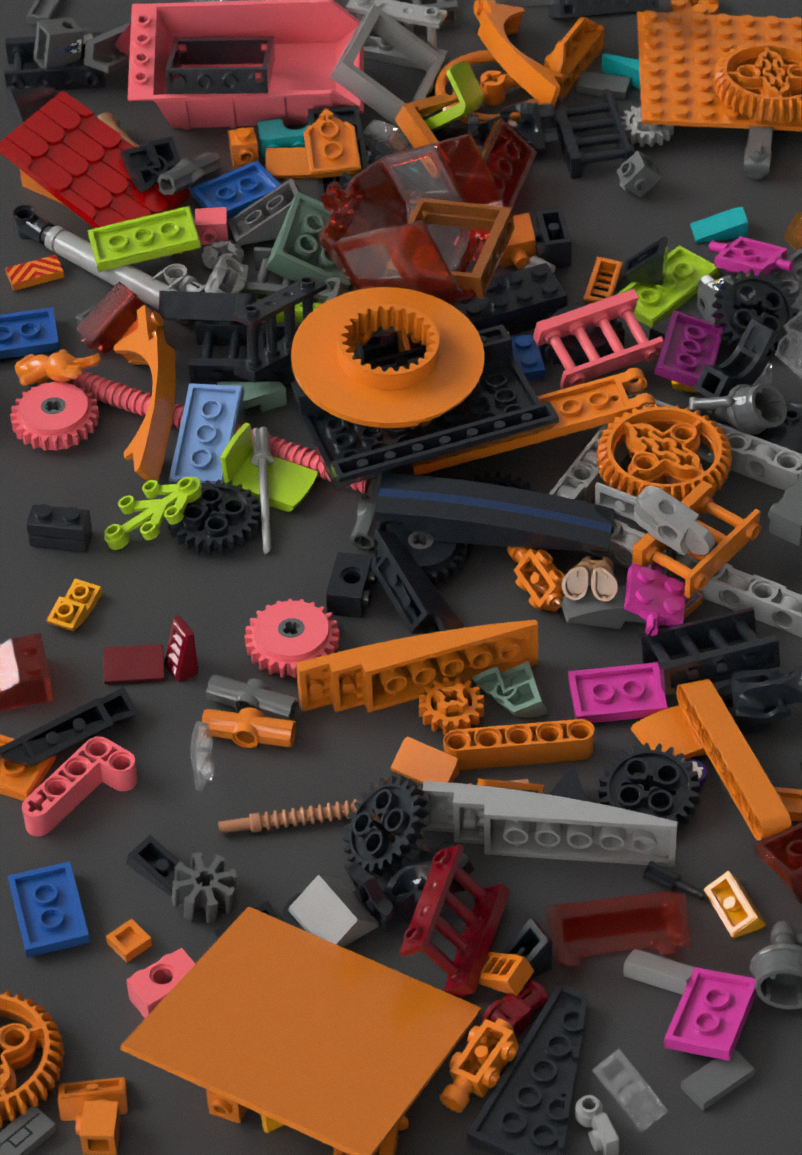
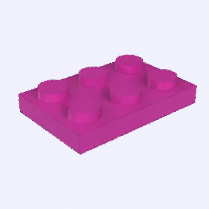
M658 662L568 671V683L575 719H584L590 723L638 719L668 708L665 693L661 688Z
M694 967L664 1038L665 1048L730 1061L757 994L754 987L755 978Z

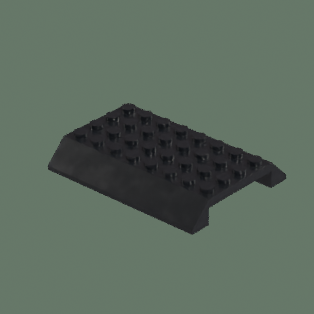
M503 324L477 331L484 347V368L477 386L463 402L440 415V417L432 419L427 426L419 424L403 428H377L355 424L323 410L303 392L297 381L291 382L303 425L334 488L349 486L368 479H375L382 476L383 472L403 471L407 468L428 464L439 459L457 456L464 452L535 434L555 426L559 422L557 413L549 401L541 403L513 357L512 339ZM426 345L361 363V365L371 364V369L373 370L379 366L383 371H387L388 368L398 371L401 366L409 369L410 363L418 365V359H424V354L427 352Z

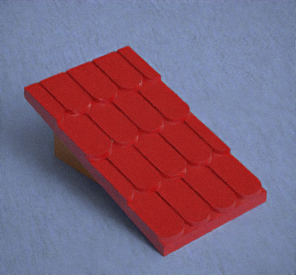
M63 90L0 141V153L20 169L23 187L66 205L94 229L174 210L190 198L189 190L187 189L174 195H164L159 190L158 181L145 193H140L132 182L120 156L123 150L135 147L124 140L119 132L94 116L93 111Z

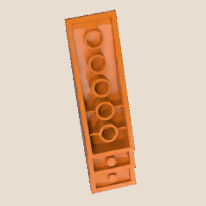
M525 620L446 630L371 644L296 663L300 707L305 712L332 704L336 713L365 705L367 712L370 713L419 699V695H424L425 686L433 688L432 681L434 680L440 684L444 683V677H448L450 682H454L456 677H460V683L464 684L468 680L474 683L472 676L496 666L500 672H503L528 661L531 666L537 665L538 622L536 620Z

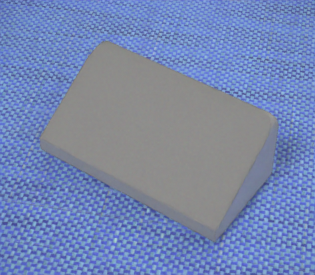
M599 482L595 484L596 505L613 508L614 513L635 521L634 508L637 497Z
M634 949L624 962L623 976L683 995L694 967Z

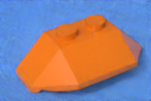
M581 16L564 38L557 42L552 53L548 54L544 60L545 67L561 73L563 76L562 82L557 81L561 87L559 92L561 100L565 98L579 80L582 71L588 69L605 47V27L586 17Z

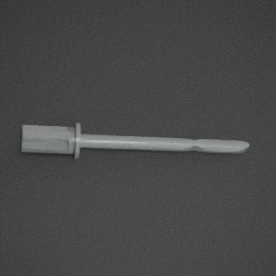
M262 426L260 429H253L254 455L251 457V462L253 465L259 466L263 551L266 555L271 550L267 466L273 463L274 458L270 454L269 431H267L266 427Z

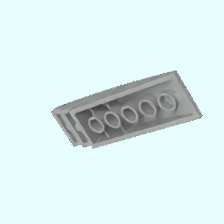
M423 781L422 790L425 792L423 797L429 801L424 808L430 811V814L423 818L425 822L429 823L424 828V831L453 832L454 843L484 844L485 855L648 865L650 861H654V863L660 866L675 867L676 821L608 805L548 794L480 785Z

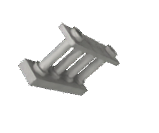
M349 0L346 10L357 13L359 21L375 4L396 21L403 22V26L413 34V24L427 26V44L445 57L441 68L444 67L448 60V51L437 48V28H440L447 16V10L395 0ZM368 35L364 43V58L422 69L383 38Z

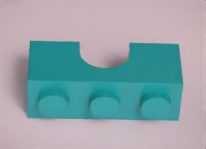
M282 119L257 122L262 160H266L267 148L305 147L303 132L309 126V121L306 127L299 130L286 128L283 125Z

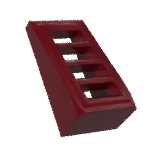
M177 615L173 617L165 657V667L177 682H182L198 674V663L194 633L183 618Z

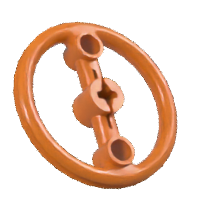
M480 50L452 60L444 66L435 80V96L440 88L445 89L446 93V85L449 81L446 71L453 65L460 62H469V65L472 66L480 63L497 62L488 50ZM491 70L484 72L480 77V88L484 95V104L499 105L505 100L506 90L515 86L523 88L508 73L502 74L500 71ZM460 101L457 102V103H455V104H452V105H449V106H447V107H444V108H442V109L445 111V110H447V109H449V108H451V107H453V106L459 104ZM513 112L510 114V118L517 121L521 118V114ZM472 113L478 116V120H489L500 115ZM467 116L458 120L468 124Z

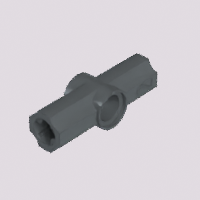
M206 152L193 159L190 156L183 158L175 168L159 176L157 180L159 190L164 195H174L186 188L191 190L192 187L202 184L206 178L219 173L222 168L221 157L216 152Z
M382 476L371 480L366 496L361 497L358 503L357 521L351 534V544L355 545L358 550L369 551V549L376 546L374 532L381 530L382 526L386 527V524L389 522L377 521L374 515Z
M218 674L212 675L206 690V698L208 700L235 707L238 713L243 708H255L261 711L265 717L295 721L300 706L299 698L272 691L265 682L254 678L249 679L245 683Z

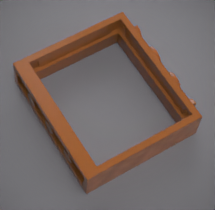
M420 198L415 210H411L408 224L403 227L400 241L396 242L391 260L387 261V271L385 274L389 276L390 287L483 299L515 229L512 208ZM428 224L490 231L472 273L409 266Z

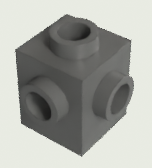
M639 150L617 170L621 180L619 184L622 189L629 194L632 192L640 198L662 178L656 162Z

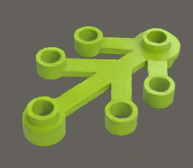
M184 477L177 484L159 485L156 480H149L142 486V491L146 498L153 499L157 496H168L163 499L135 501L131 495L121 498L118 506L123 514L143 512L122 526L112 524L106 528L104 539L111 550L124 548L130 541L128 533L142 525L140 532L145 540L156 538L160 533L159 528L164 516L169 524L179 523L184 517L183 512L187 503L197 500L202 494L200 480L196 477Z

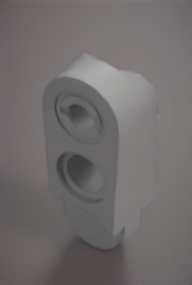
M225 254L222 255L209 276L205 292L240 293L245 287L248 265L240 264L236 259Z
M647 486L636 498L634 508L635 521L640 527L648 531L647 534L685 556L688 550L694 554L706 555L714 546L715 540L708 529L696 522L699 514L664 490L655 486Z

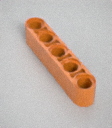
M574 719L455 729L445 734L443 750L445 753L459 759L460 770L585 760L594 753V726L587 720Z

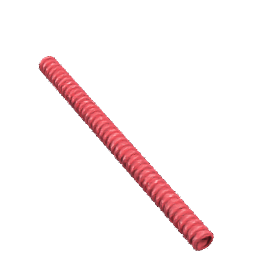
M84 370L79 378L66 381L69 384L76 383L78 388L85 387L86 393L91 392L93 399L99 402L102 401L104 404L116 406L127 412L131 411L133 414H139L142 417L146 416L152 396L151 393H145L133 387L130 388L128 385L116 383L104 377L101 378L99 375H93L90 372L86 373ZM174 402L171 426L180 429L184 406L180 403ZM238 424L237 431L242 426L241 424ZM269 434L270 454L318 471L317 477L323 480L328 479L331 482L316 450L311 451L308 447L303 448L302 445H296L293 442L288 443L287 440H280V438ZM372 479L345 487H351L352 490H359V492L365 494Z

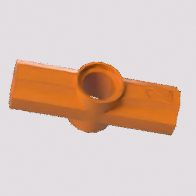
M243 708L239 713L204 709L202 715L201 735L232 739L236 745L242 748H254L258 743L291 748L295 741L296 721L265 717L261 711L255 708Z

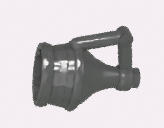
M740 384L731 389L728 396L701 399L698 397L689 398V409L691 412L699 410L700 415H708L709 420L734 426L740 432L750 435H758L766 428L778 427L787 416L785 399L775 387L769 384H757L754 387L748 384Z
M780 921L774 925L771 931L772 945L760 949L753 956L749 969L752 978H755L754 987L757 995L765 1003L776 1008L799 1009L802 1008V935H796L794 928L789 922Z

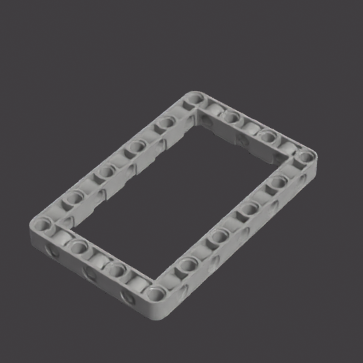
M630 394L627 397L632 399L640 394ZM655 399L658 407L665 406L666 403ZM717 423L718 427L723 428V432L727 435L732 455L731 471L784 491L798 481L799 475L802 472V454ZM608 424L603 425L549 494L588 503L594 499L595 484L597 482L605 484L597 467L596 451L599 439L603 434V430L607 429ZM700 441V447L696 454L699 456V459L713 463L714 455ZM624 442L614 453V459L618 465L621 464L629 453ZM613 519L609 553H587L600 558L607 556L613 563L629 569L632 564L633 545L645 533L628 527V524ZM670 547L662 552L691 569L700 562V560L686 553L683 556ZM726 563L708 580L703 590L697 591L703 595V599L733 611L753 607L756 620L802 638V595L786 589L784 585L756 574L752 576L734 569L733 565ZM663 567V575L685 583L684 578Z

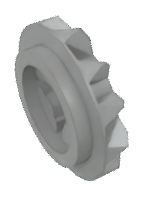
M221 239L218 243L211 241L210 246L204 247L202 260L208 268L213 270L224 254L236 259L241 264L244 259V250H242L241 245L234 244L233 240L224 242Z

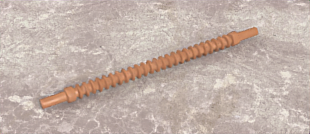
M528 778L512 780L513 782L529 783ZM354 799L353 803H349L348 800H345L343 805H340L337 801L334 806L327 803L326 807L318 804V808H313L310 805L307 810L301 806L299 811L292 808L291 812L283 809L282 813H278L277 810H274L273 814H269L267 811L264 815L251 813L247 818L218 821L219 834L251 830L254 833L261 832L262 828L265 827L267 830H270L271 826L279 829L280 825L288 828L289 824H293L296 827L299 822H302V825H306L307 821L315 824V820H320L323 823L324 819H329L332 822L334 817H337L338 820H341L343 816L350 819L348 814L356 812L357 809L354 806V802L358 801Z

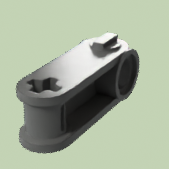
M750 126L748 144L745 149L743 173H746L747 176L753 179L763 178L770 173L773 127Z

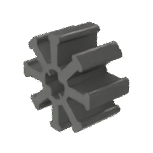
M193 853L191 868L183 865V862H179L175 867L172 903L174 907L184 904L183 917L189 921L194 920V915L199 908H204L206 923H213L217 921L218 907L225 910L226 914H229L233 909L237 874L234 868L224 872L225 858L218 854L215 855L213 863L207 868L204 867L202 861L203 853Z

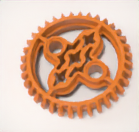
M755 42L754 45L746 44L745 47L737 46V49H730L729 53H724L723 57L719 58V62L716 63L714 68L713 87L716 97L720 98V102L725 104L726 108H732L733 112H740L741 116L747 115L750 119L757 118L760 121H778L779 123L781 121L790 123L791 120L800 121L802 118V49H796L795 46H785V43L777 45L776 43L768 44L766 42L764 44Z
M667 403L664 407H658L654 404L652 408L644 405L642 410L633 408L631 414L624 412L622 417H615L614 422L608 423L607 429L603 430L596 451L597 467L606 486L638 497L645 487L655 486L680 502L703 480L713 485L712 497H714L715 492L721 490V486L726 483L732 464L731 447L727 435L723 432V428L718 427L716 421H710L708 415L701 416L699 410L691 412L689 407L680 409L678 404L675 407H668ZM700 441L714 455V462L706 471L703 470L699 456L696 454L700 447ZM623 442L629 451L630 458H632L627 472L614 459L616 449ZM663 481H666V482H668V483H670V484H661V483H662Z
M9 989L3 995L0 994V1017L21 1023H12L0 1027V1128L4 1120L9 1119V1121L13 1122L16 1119V1115L26 1114L28 1112L27 1109L31 1106L38 1108V1100L47 1101V1091H54L55 1081H59L64 1055L62 1037L50 1013H45L42 1005H36L32 997L25 1000L21 992L13 997ZM43 1047V1058L37 1070L26 1083L16 1089L17 1080L14 1071L28 1065L33 1059L35 1049Z

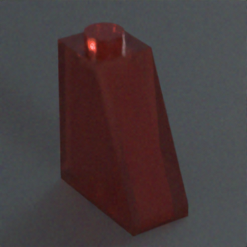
M118 282L77 326L76 330L82 336L80 339L81 343L90 351H93L95 348L103 355L114 349V345L119 342L130 326L137 320V310L145 304L133 291L121 282Z

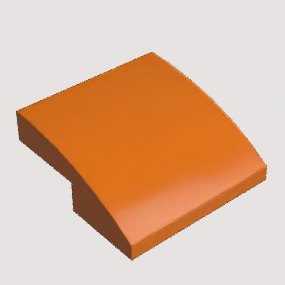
M679 705L651 714L631 727V731L643 746H645V743H648L651 750H655L656 746L660 743L662 752H666L670 747H673L674 757L683 753L685 760L707 755Z

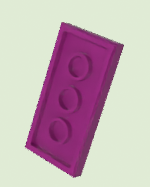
M673 311L654 374L695 387L705 365L715 366L722 337L719 335L724 331L723 328H715V324Z

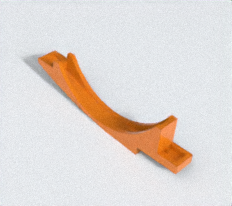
M476 0L473 11L480 22L477 34L490 54L531 96L538 99L540 103H553L554 109L561 89L557 81L562 82V74L530 59L520 52L507 38L510 34L518 33L522 16L525 13L524 8L497 4L495 0Z
M144 305L137 310L138 329L116 343L114 351L126 358L131 365H148L151 369L153 387L150 404L137 434L124 451V458L127 461L133 458L134 471L144 480H156L158 482L173 420L176 390L175 350L166 343L163 329L164 321L161 315Z

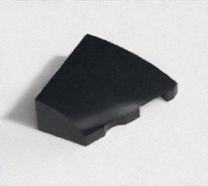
M41 85L38 88L34 86H26L25 88L9 86L6 88L10 107L16 110L19 126L58 94L50 85Z
M172 137L152 140L145 146L125 149L120 153L123 164L140 193H145L157 182L162 173L172 169L181 160Z

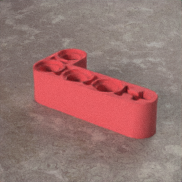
M94 737L88 740L22 803V812L27 832L33 836L48 834L102 782L118 791L133 789L138 783L134 755L104 737Z

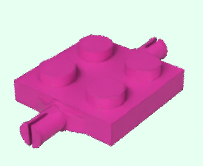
M741 236L731 243L723 244L713 240L709 243L708 250L719 253L715 256V267L725 269V271L730 273L743 271L746 275L753 269L755 276L761 270L764 271V276H766L773 269L792 272L794 268L793 261L785 260L787 258V248Z
M632 563L627 572L624 609L646 620L645 632L647 635L650 633V636L658 634V625L673 627L683 624L685 583L663 575V567L657 563L651 564V569Z

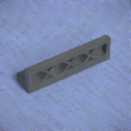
M131 22L87 40L84 64L106 73L128 65L129 58L114 45Z

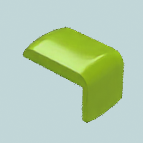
M469 62L457 63L446 71L460 103L424 120L432 133L466 117L468 114H472L481 106L484 95Z
M244 423L220 456L224 483L226 485L229 481H232L233 488L241 484L243 491L250 489L251 497L256 496L257 502H260L259 466H255L251 462V457L254 455L251 426L248 423ZM273 456V463L267 466L269 506L290 512L309 494L317 478L318 471Z

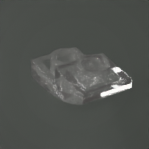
M199 721L196 722L193 730L190 755L196 790L203 791L207 780L213 778L215 763L211 762L213 737L209 733V724Z

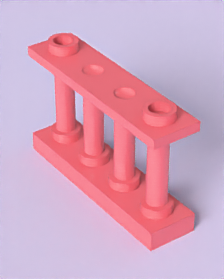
M634 289L536 323L533 339L537 346L545 343L551 344L565 369L559 385L561 389L583 384L585 381L642 361H652L659 356L664 340L662 337L648 340L633 314L639 299ZM619 317L624 318L638 345L624 349L609 321ZM594 326L600 327L614 353L600 358L585 329ZM575 335L590 362L575 366L560 338Z

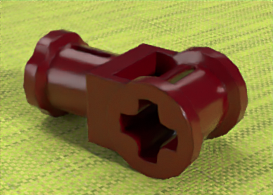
M529 980L525 984V989L517 997L509 992L501 1000L494 1001L485 1011L482 1023L485 1019L494 1023L497 1019H503L513 1027L515 1037L518 1039L524 1029L531 1024V1013L538 1007L545 1006L549 995L541 984L535 980Z

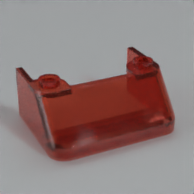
M662 891L545 906L554 960L561 963L562 966L581 964V958L587 957V955L643 948H658L659 954L678 952V946L691 947L685 893Z

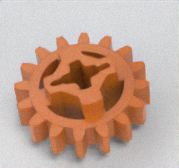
M444 677V683L440 684L434 680L432 681L433 688L425 686L424 695H419V717H423L424 725L431 724V731L433 732L440 728L443 729V735H445L449 730L471 728V724L478 726L480 724V717H484V695H480L479 687L472 688L470 680L463 684L460 683V677H456L454 682H450L448 677Z

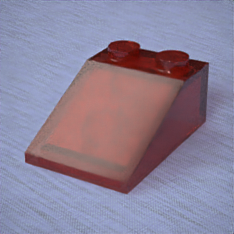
M41 633L12 638L0 645V711L53 701Z

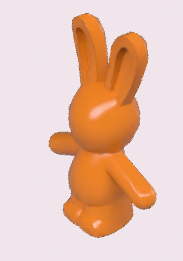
M61 349L50 356L28 354L15 364V370L22 386L34 383L45 384L48 383L49 379L55 382H66L79 378L82 375V369L97 366L101 361V357L98 353L88 357L75 358L66 350Z

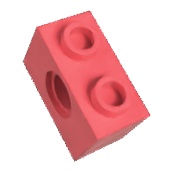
M183 948L164 955L156 963L144 970L135 972L130 978L126 979L130 1001L146 1018L195 963Z

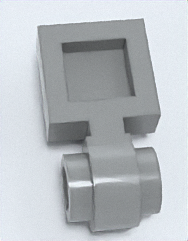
M593 1095L583 1096L576 1103L575 1117L582 1126L592 1128V1131L589 1132V1138L593 1149L596 1152L600 1151L602 1155H619V1138L606 1112L603 1113L601 1101Z

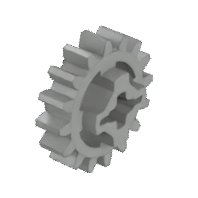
M641 105L639 108L632 106L631 112L625 110L624 116H620L627 139H630V144L638 142L640 147H643L645 144L653 147L655 143L663 145V139L669 141L670 136L674 135V126L642 124Z

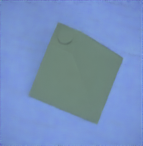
M297 191L272 248L266 269L294 281H299L302 277H313L316 281L325 283V280L338 277L344 288L348 289L369 224Z

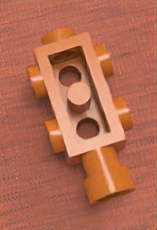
M508 546V554L514 562L518 563L514 569L518 576L515 582L521 589L529 592L531 595L528 599L529 603L537 610L542 611L544 609L556 613L562 606L560 602L562 597H565L561 585L565 575L553 564L552 556L542 549L537 551L533 548Z
M485 1019L480 1027L476 1025L470 1030L468 1045L463 1052L457 1051L450 1060V1074L454 1082L452 1085H447L439 1096L441 1102L446 1107L461 1113L469 1103V1095L471 1093L484 1098L488 1090L496 1085L501 1071L509 1061L514 1059L519 1047L514 1029L508 1022L503 1019H497L494 1023Z

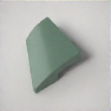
M280 381L217 382V385L243 386L245 393L241 410L258 405L260 411L264 412L287 405L286 388Z
M529 661L503 672H500L496 666L472 676L475 685L513 715L532 718L548 714Z

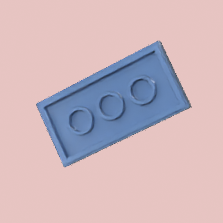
M189 383L169 476L170 485L177 484L184 477L198 478L202 487L205 486L206 480H209L211 485H215L217 480L220 479L221 484L225 485L220 456L237 432L245 393L243 386Z

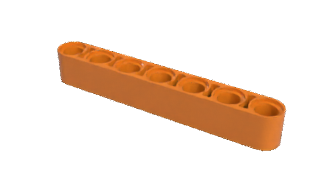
M709 679L678 685L676 694L682 712L756 840L761 841L790 834L792 825L786 807Z

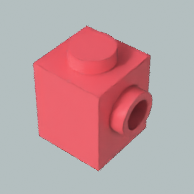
M227 208L195 209L194 222L200 244L210 245L211 241L218 243L221 239L227 242Z

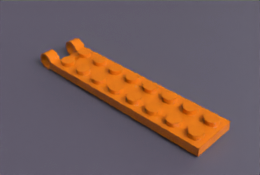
M630 368L624 373L537 396L541 403L549 401L559 417V422L550 429L489 445L485 448L464 452L457 456L439 459L428 464L414 466L413 470L415 475L427 474L537 444L542 441L592 429L614 422L615 417H622L624 412L631 414L633 408L642 410L640 408L645 404H650L648 408H652L656 402L649 393H642L635 398L628 399L625 390L631 394H638L647 386V380L643 371L639 368ZM640 378L637 382L630 383L633 379Z

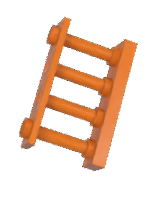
M704 480L681 503L699 514L698 518L703 514L709 513L735 527V529L727 536L697 520L696 522L709 530L714 537L715 543L718 545L706 555L694 554L688 550L687 554L700 560L693 569L663 554L662 552L669 546L647 533L633 545L632 563L643 567L657 563L684 578L685 597L689 599L698 590H703L708 580L750 540L756 539L761 531L760 510L755 509L745 519L713 503V485Z

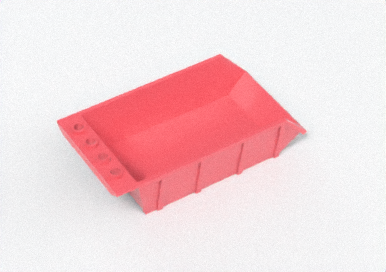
M250 0L132 4L128 101L153 100L171 128H184V130L204 127H230V129H236L238 126H257L258 121L282 119L285 127H288V125H307L308 109L358 106L359 114L364 113V102L330 78L360 21L334 0ZM174 37H274L275 62L269 92L167 94L165 69ZM178 44L180 51H186V44ZM261 44V50H266L267 44ZM364 44L353 63L363 72ZM263 64L182 65L181 68L263 67ZM255 73V78H261L262 73Z

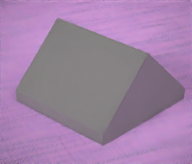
M318 874L289 907V912L307 932L341 947H345L376 929L379 924L357 900L346 884L340 878Z

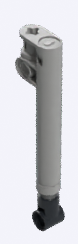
M20 205L13 210L12 214L17 237L27 240L33 239L40 244H45V247L157 310H159L160 291L205 292L206 284L198 283L196 278L188 274L187 268L182 264H171L154 277L132 265L98 272L90 242L61 226H54L51 222L36 215V210L31 205ZM175 319L182 324H186L191 321L186 319Z

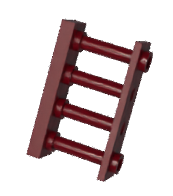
M461 844L441 849L433 857L431 870L409 928L404 934V941L399 952L403 957L420 951L426 954L447 973V982L443 991L458 998L475 993L510 894V890L502 883L490 888H483L458 865L464 849ZM453 878L475 898L472 911L449 890ZM444 903L466 923L463 936L439 915ZM434 928L457 948L454 962L430 941Z

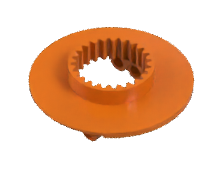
M377 287L360 289L339 295L313 310L296 331L291 349V363L294 376L300 388L316 405L328 413L359 425L377 428H403L419 424L427 426L432 419L440 417V415L463 402L475 389L483 373L484 347L474 325L462 312L449 303L415 290ZM378 327H382L384 330L394 327L395 331L403 328L406 334L414 332V338H422L421 343L426 345L427 351L424 354V359H418V365L410 363L409 369L401 366L398 371H394L393 368L383 371L379 366L373 370L371 369V364L362 366V360H354V354L358 344L361 346L365 345L370 340L373 331H377Z

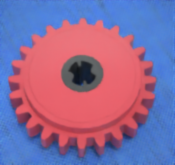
M55 381L45 384L41 383L39 386L31 387V390L28 392H23L22 399L17 398L15 400L16 405L11 407L12 413L10 418L13 433H16L18 440L23 439L24 445L32 444L33 449L37 447L43 449V451L69 449L73 445H79L82 439L87 440V434L94 433V426H98L99 410L97 400L93 399L91 392L86 393L85 387L78 388L76 383L69 384Z
M288 599V601L284 602L277 601L272 606L266 605V609L263 612L259 610L256 612L257 619L250 618V626L245 628V647L247 655L251 656L252 663H259L261 671L268 669L269 675L276 673L280 674L281 678H284V676L296 678V663L333 654L335 650L339 649L340 637L337 621L333 620L331 612L325 614V607L317 608L313 601L307 603L304 602V599H300V601Z

